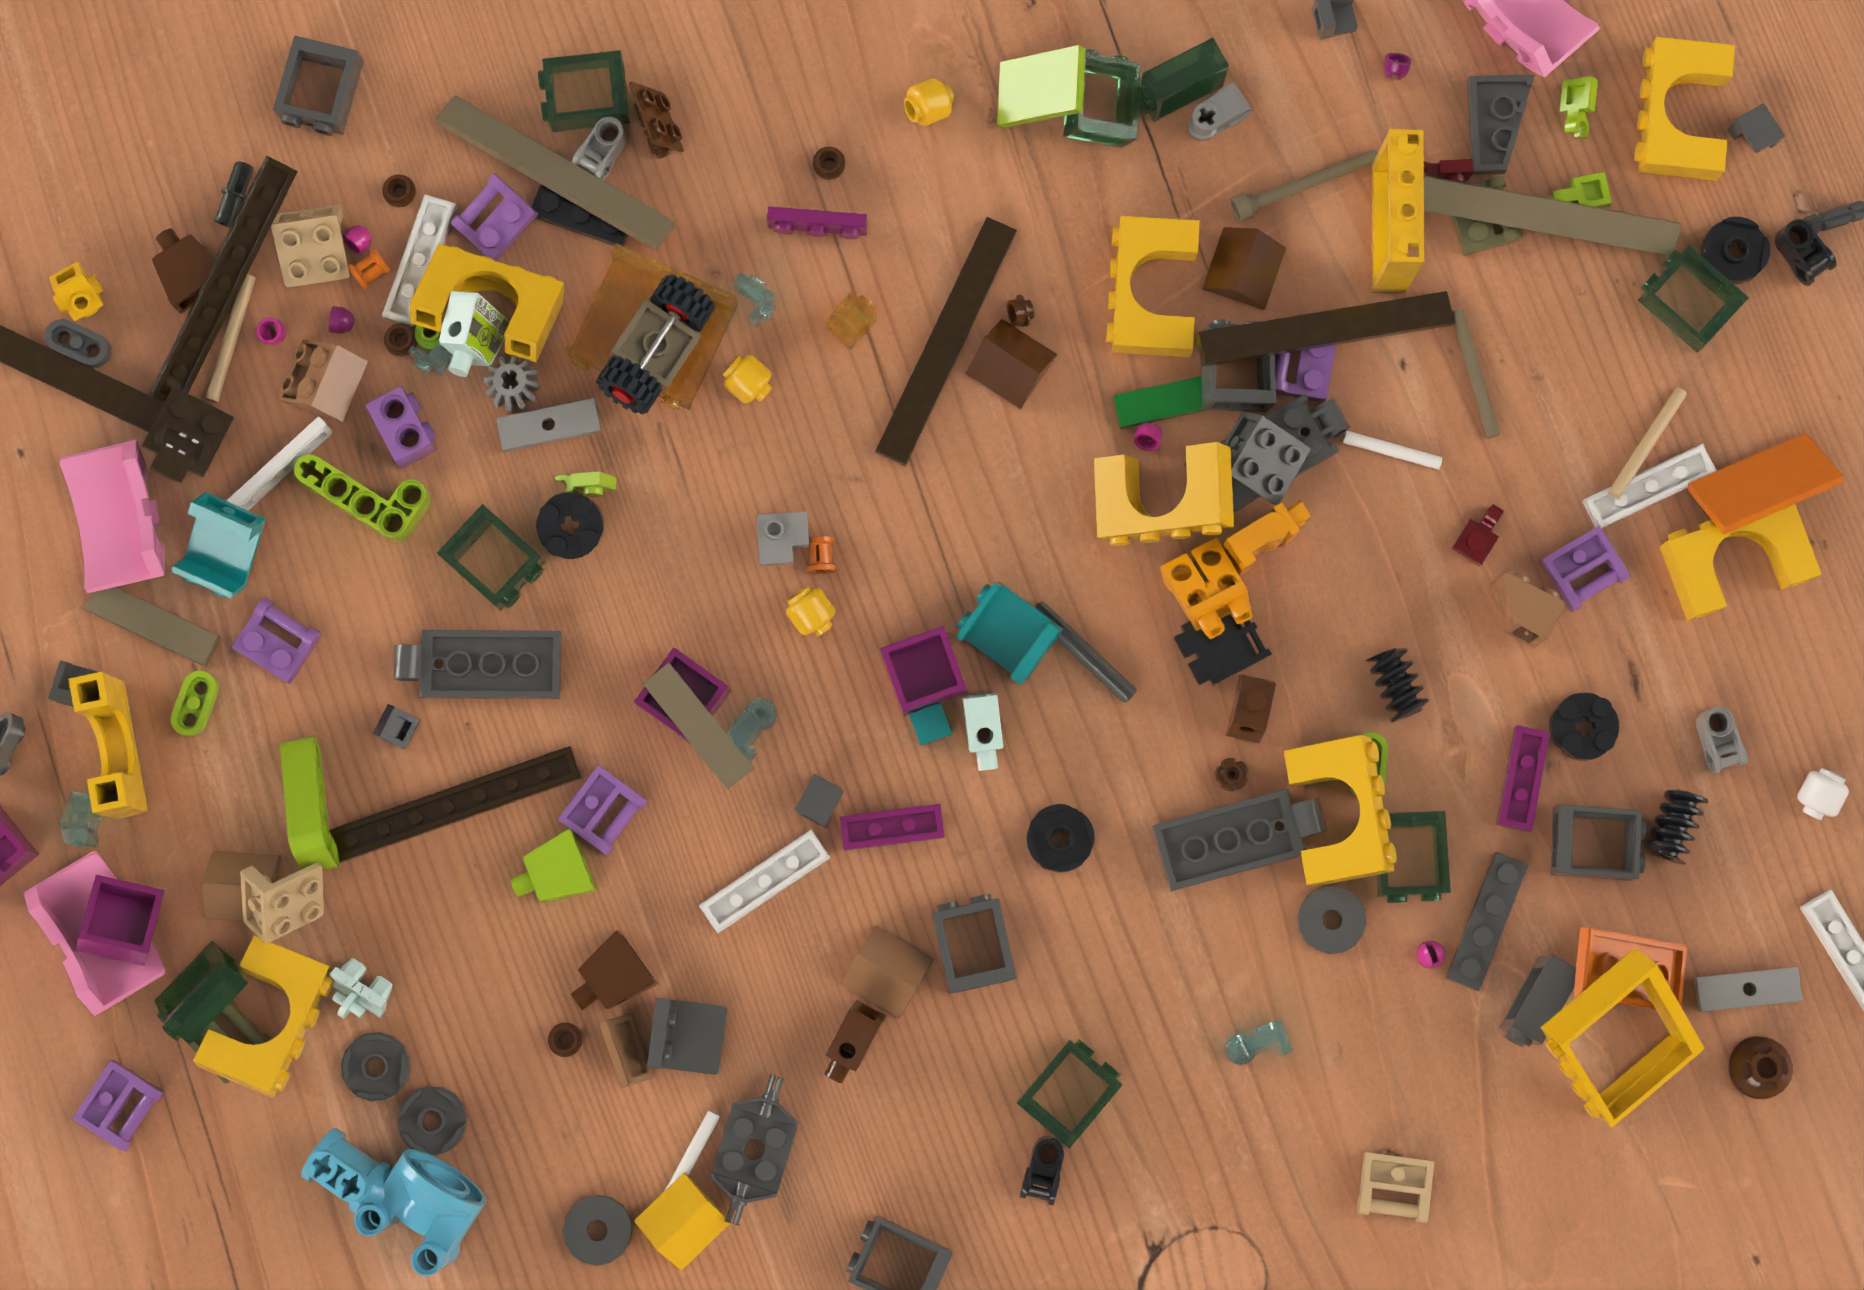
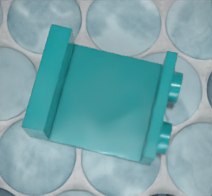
M205 492L190 504L188 514L196 517L185 557L172 566L171 572L182 576L186 582L200 584L211 589L214 594L220 597L232 599L246 588L266 518Z
M1000 581L995 582L992 586L986 584L976 598L980 603L974 612L967 611L956 627L960 631L956 638L960 641H968L1010 672V678L1022 685L1026 683L1064 628Z

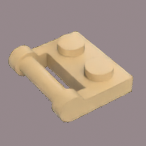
M1364 1152L1357 1214L1369 1215V1212L1415 1218L1416 1222L1427 1223L1435 1161ZM1372 1189L1418 1194L1417 1204L1373 1199Z

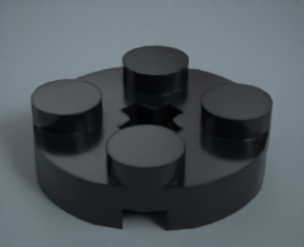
M1729 217L1715 224L1705 235L1701 245V257L1704 262L1705 272L1728 284H1742L1751 281L1768 263L1770 243L1767 236L1764 237L1763 233L1758 229L1759 226L1754 221L1744 217ZM1733 243H1737L1738 249L1743 251V255L1734 258L1727 248H1730Z
M575 491L561 492L552 496L540 508L536 520L537 535L542 545L551 555L564 559L580 558L589 554L598 545L604 532V517L599 506L588 497L583 496V494ZM571 516L572 521L579 522V527L574 530L575 534H569L568 530L562 529L561 524L565 523V517Z
M1577 693L1567 697L1558 704L1550 717L1549 731L1553 743L1562 752L1566 753L1568 757L1575 760L1588 761L1602 756L1614 747L1619 734V720L1616 711L1612 708V704L1608 699L1593 693ZM1581 717L1587 718V721L1593 725V729L1589 730L1588 736H1583L1582 730H1576V724L1581 722Z
M1065 804L1051 805L1039 811L1030 822L1026 836L1027 847L1033 860L1043 869L1057 873L1069 872L1080 867L1090 856L1095 839L1094 830L1088 817L1079 810ZM1061 829L1063 834L1068 833L1070 835V839L1065 842L1066 847L1060 848L1058 844H1052L1051 838L1055 836V830Z

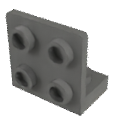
M1244 410L1224 445L1231 447L1232 479L1237 480L1274 505L1280 504L1310 452V447L1264 416Z
M656 998L647 1067L717 1075L720 1068L727 1008L725 1006Z

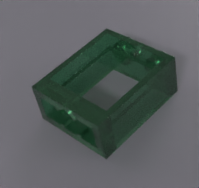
M1211 38L1143 73L1137 101L1145 115L1149 113L1155 122L1223 87L1229 65L1215 39Z
M1086 49L1084 89L1085 72L1118 79L1116 123L1085 117L1083 112L1064 116L1063 137L1123 148L1137 140L1141 63L1131 62L1125 56L1107 57L1099 55V52L1096 50Z
M621 50L542 59L543 70L538 71L540 90H545L546 102H541L543 122H549L552 132L593 128L604 117H614L621 124L630 123L625 66ZM609 67L613 107L558 113L554 73Z
M1688 245L1682 253L1675 250L1664 261L1662 265L1667 269L1660 277L1653 273L1640 287L1645 293L1638 301L1698 353L1749 297ZM1681 265L1725 303L1699 332L1655 295Z
M483 504L437 552L447 564L500 611L504 607H512L521 596L519 591L527 582L532 584L541 576L544 571L542 566L546 563L536 551ZM491 525L529 557L496 594L458 562Z
M1445 811L1389 813L1390 829L1432 827L1436 885L1388 887V873L1376 875L1377 897H1387V903L1408 902L1407 896L1420 895L1421 902L1442 901L1441 895L1451 893Z
M211 941L154 1000L159 1010L157 1016L164 1023L162 1026L163 1030L176 1041L181 1037L191 1044L248 984L238 962L215 942Z
M1080 1039L1075 1044L1068 1040L1016 1102L1069 1149L1123 1085L1117 1080L1121 1074L1107 1062L1100 1066L1094 1061L1091 1056L1095 1052ZM1069 1053L1074 1055L1109 1085L1071 1131L1032 1099Z

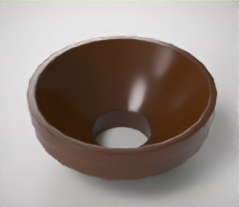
M1751 1037L1740 1042L1732 1051L1729 1059V1074L1734 1086L1741 1093L1755 1099H1768L1782 1093L1787 1088L1792 1078L1793 1064L1787 1050L1777 1041L1767 1037ZM1764 1057L1771 1059L1775 1065V1072L1769 1078L1761 1077L1756 1069L1758 1061Z

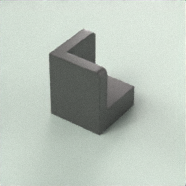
M1353 0L1314 1L1312 13L1320 40L1357 30L1358 26L1352 7Z
M1764 103L1737 118L1728 128L1734 140L1744 135L1755 153L1767 147L1772 148L1785 137Z
M60 660L48 699L73 707L68 679L97 673L98 671Z
M814 774L795 811L826 828L832 818L831 814L843 794V790Z

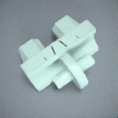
M351 958L341 969L335 967L330 973V977L335 980L333 988L338 990L332 1000L341 1005L337 1015L345 1019L351 1012L361 1018L367 1009L381 1018L386 1011L387 1000L392 991L393 984L382 976H377L369 988L359 981L366 973V967L354 958Z

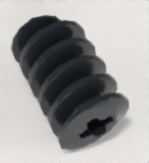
M1394 648L1366 660V662H1377L1370 669L1371 674H1382L1375 682L1377 687H1387L1381 693V699H1392L1385 707L1386 711L1398 712L1390 720L1391 723L1421 712L1422 707L1429 702L1428 698H1417L1416 696L1424 689L1423 685L1412 686L1411 684L1418 677V673L1406 672L1413 662L1401 661V657L1408 652L1407 648Z
M1680 789L1667 790L1664 793V797L1670 803H1661L1659 806L1660 811L1665 815L1655 817V823L1661 828H1653L1650 831L1651 836L1657 841H1647L1645 846L1654 855L1664 860L1685 865L1686 863L1678 858L1679 854H1690V850L1683 845V841L1695 840L1687 830L1688 828L1699 829L1700 826L1692 820V816L1704 815V812L1697 808L1696 805L1697 803L1708 804L1709 801L1689 791Z

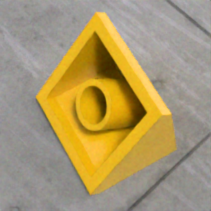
M685 1173L675 1180L634 1220L655 1249L681 1271L730 1224L725 1222L727 1216Z

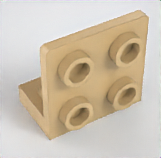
M341 204L276 215L271 228L286 287L342 280L350 277L351 273L347 268L349 264L340 228L343 219Z
M316 862L274 883L271 882L268 876L262 875L253 866L240 871L243 922L266 944L323 916L322 866Z

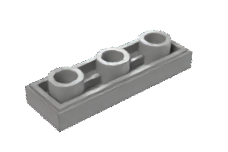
M594 398L496 418L503 452L602 432ZM554 422L555 426L552 430L547 431L544 429L546 423Z
M1798 967L1694 978L1698 1012L1803 1001ZM1746 983L1751 988L1748 996L1743 992V986Z

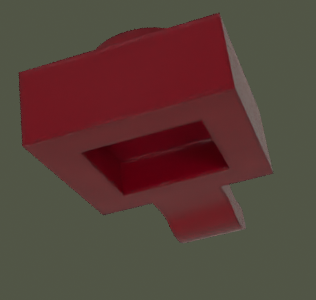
M1473 159L1440 160L1439 163L1424 161V172L1427 176L1465 183L1474 172Z
M1492 504L1479 524L1470 519L1452 549L1478 566H1481L1499 536L1491 531L1504 513V510Z

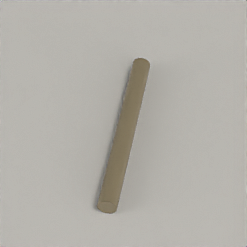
M1458 309L1452 311L1455 322L1454 327L1487 438H1493L1500 435L1464 310Z

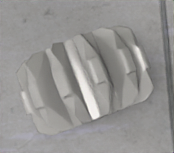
M512 355L510 362L507 364L503 357H499L498 362L501 366L497 369L494 365H489L487 369L493 376L483 378L484 384L490 386L486 389L485 394L488 398L495 397L493 405L496 408L505 403L507 412H512L514 403H517L519 408L524 410L526 408L523 402L524 399H528L531 402L536 400L535 395L530 391L540 389L541 385L539 382L534 381L539 376V373L536 369H530L531 363L529 360L525 359L519 363L518 357ZM510 378L514 381L515 378L518 385L515 388H512L510 385L508 389L505 384L506 381Z

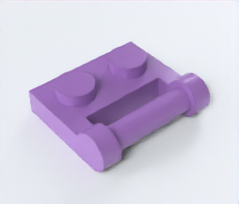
M493 173L487 180L489 184L460 216L456 215L452 219L451 224L465 235L485 256L498 261L537 217L538 213L502 178ZM500 192L505 198L481 226L475 230L470 224Z
M1336 345L1300 351L1295 384L1286 382L1290 353L1278 354L1275 362L1276 394L1297 398L1305 394L1308 400L1325 402L1328 395Z
M1600 526L1540 561L1561 594L1566 607L1571 612L1580 608L1581 603L1615 582L1622 583L1630 577L1626 567ZM1603 562H1607L1610 567L1608 572L1576 591L1573 590L1570 585L1571 581Z
M264 597L257 604L254 614L231 648L290 684L319 641L321 632L313 627L309 629L275 608L274 602ZM266 618L301 639L302 642L298 649L261 627Z
M598 765L558 820L608 856L613 849L611 845L636 811L639 808L643 809L648 801ZM620 794L623 795L628 801L602 836L598 837L593 833L594 829Z
M110 1060L72 1119L116 1148L126 1152L132 1143L130 1141L132 1135L154 1102H159L165 1092L117 1061ZM135 1089L143 1093V1096L117 1133L110 1127Z

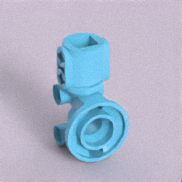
M333 1128L308 1157L301 1171V1177L308 1182L316 1181L348 1203V1210L355 1214L354 1225L356 1230L364 1236L379 1234L399 1223V1221L413 1231L424 1235V1241L413 1251L411 1256L412 1267L418 1274L431 1276L453 1263L459 1257L461 1241L487 1202L481 1189L453 1166L423 1151L415 1149L404 1150L395 1166L392 1167L385 1161L377 1162L345 1140V1133L339 1129Z

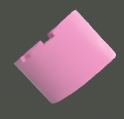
M1462 0L1469 11L1475 7L1487 23L1483 29L1499 46L1504 42L1518 53L1516 60L1543 77H1546L1600 29L1597 22L1584 16L1564 0Z
M128 441L61 457L60 466L71 495L80 531L84 558L85 591L92 593L164 576V544L159 542L154 527L161 525L156 500L149 501L145 483L146 479H150L138 441Z
M95 851L90 852L24 892L28 912L39 924L53 946L60 943L59 945L67 957L62 963L71 979L76 996L94 1016L163 976L166 971L153 939L145 966L76 951L78 936L96 874L117 879L102 857Z

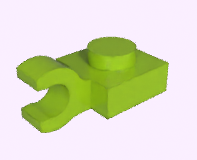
M1592 76L1563 80L1559 112L1567 116L1565 133H1574V138L1576 139L1588 137L1589 122L1586 113L1595 112L1598 80Z
M1605 172L1572 178L1570 181L1571 188L1553 191V196L1548 197L1600 208L1609 207L1612 204Z
M600 471L572 473L571 476L566 474L555 476L556 481L567 484L564 492L583 491L584 496L601 497L603 496V491H616V477Z

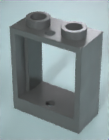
M294 35L273 108L281 122L293 128H300L301 125L313 127L315 132L331 136L333 132L343 134L364 62L359 52ZM302 60L343 69L331 115L290 105Z
M1219 319L1211 321L1202 331L1236 326L1238 324H1231L1229 320ZM1248 321L1244 322L1243 324L1255 323L1260 321ZM1275 355L1257 358L1258 390L1216 388V365L1203 367L1201 362L1202 410L1267 412L1276 404Z
M1572 805L1553 807L1550 875L1629 881L1639 879V873H1643L1645 868V855L1640 853L1641 839H1645L1647 828L1646 820L1642 819V811ZM1573 817L1625 821L1623 870L1571 866Z
M990 894L970 898L972 903L970 905L958 907L957 901L937 905L938 912L932 913L950 994L1017 979L999 898L991 899ZM992 909L1005 967L955 978L942 920Z
M1554 955L1538 957L1499 1028L1507 1032L1505 1038L1520 1047L1524 1045L1530 1047V1045H1542L1546 1036L1540 1027L1562 1010L1574 989L1576 968Z
M880 1216L877 1217L875 1223L868 1220L860 1238L866 1242L861 1254L853 1253L846 1268V1272L851 1273L848 1282L865 1290H892L861 1275L880 1231L884 1229L936 1254L920 1290H937L953 1251Z

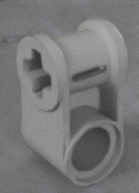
M1232 82L1194 108L1188 123V130L1193 138L1199 141H1206L1245 119L1253 109L1236 84ZM1199 119H1201L1202 121L1209 120L1210 125L1207 122L1200 123Z
M614 117L600 119L585 142L577 149L572 163L604 181L627 144V135L621 122ZM615 129L619 131L615 140H603V136L608 130Z
M1715 707L1701 712L1697 716L1695 724L1703 747L1704 758L1710 772L1715 775L1719 774L1723 768L1736 764L1739 766L1747 765V752L1740 739L1732 713L1723 707ZM1712 714L1719 717L1721 721V728L1718 732L1713 731L1709 726V718ZM1730 753L1729 756L1721 758V755Z

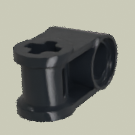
M1802 219L1791 221L1776 234L1775 245L1777 250L1783 255L1802 284L1810 286L1814 283L1815 277L1825 270H1833L1837 266V261L1832 251L1822 242L1812 225ZM1789 231H1793L1799 236L1800 244H1795L1790 240ZM1817 262V265L1811 267L1812 263Z
M1044 1136L1035 1142L1029 1166L1026 1168L1020 1198L1025 1199L1027 1196L1046 1200L1048 1205H1054L1064 1159V1150L1058 1139L1052 1136ZM1044 1144H1053L1058 1148V1155L1051 1162L1041 1160L1038 1155L1040 1147ZM1033 1184L1039 1185V1186H1043V1187H1047V1189L1041 1188V1187H1037V1186H1033Z

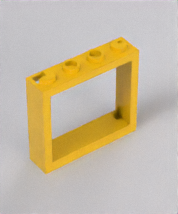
M1389 129L1372 164V293H1406L1424 263V130ZM1408 247H1418V257H1407Z
M1636 947L1540 1027L1548 1039L1545 1042V1046L1557 1059L1561 1060L1558 1063V1067L1570 1080L1574 1081L1571 1084V1088L1583 1101L1586 1100L1587 1103L1583 1105L1585 1110L1593 1119L1600 1117L1611 1128L1705 1049L1658 965ZM1641 984L1670 1035L1599 1094L1569 1044Z

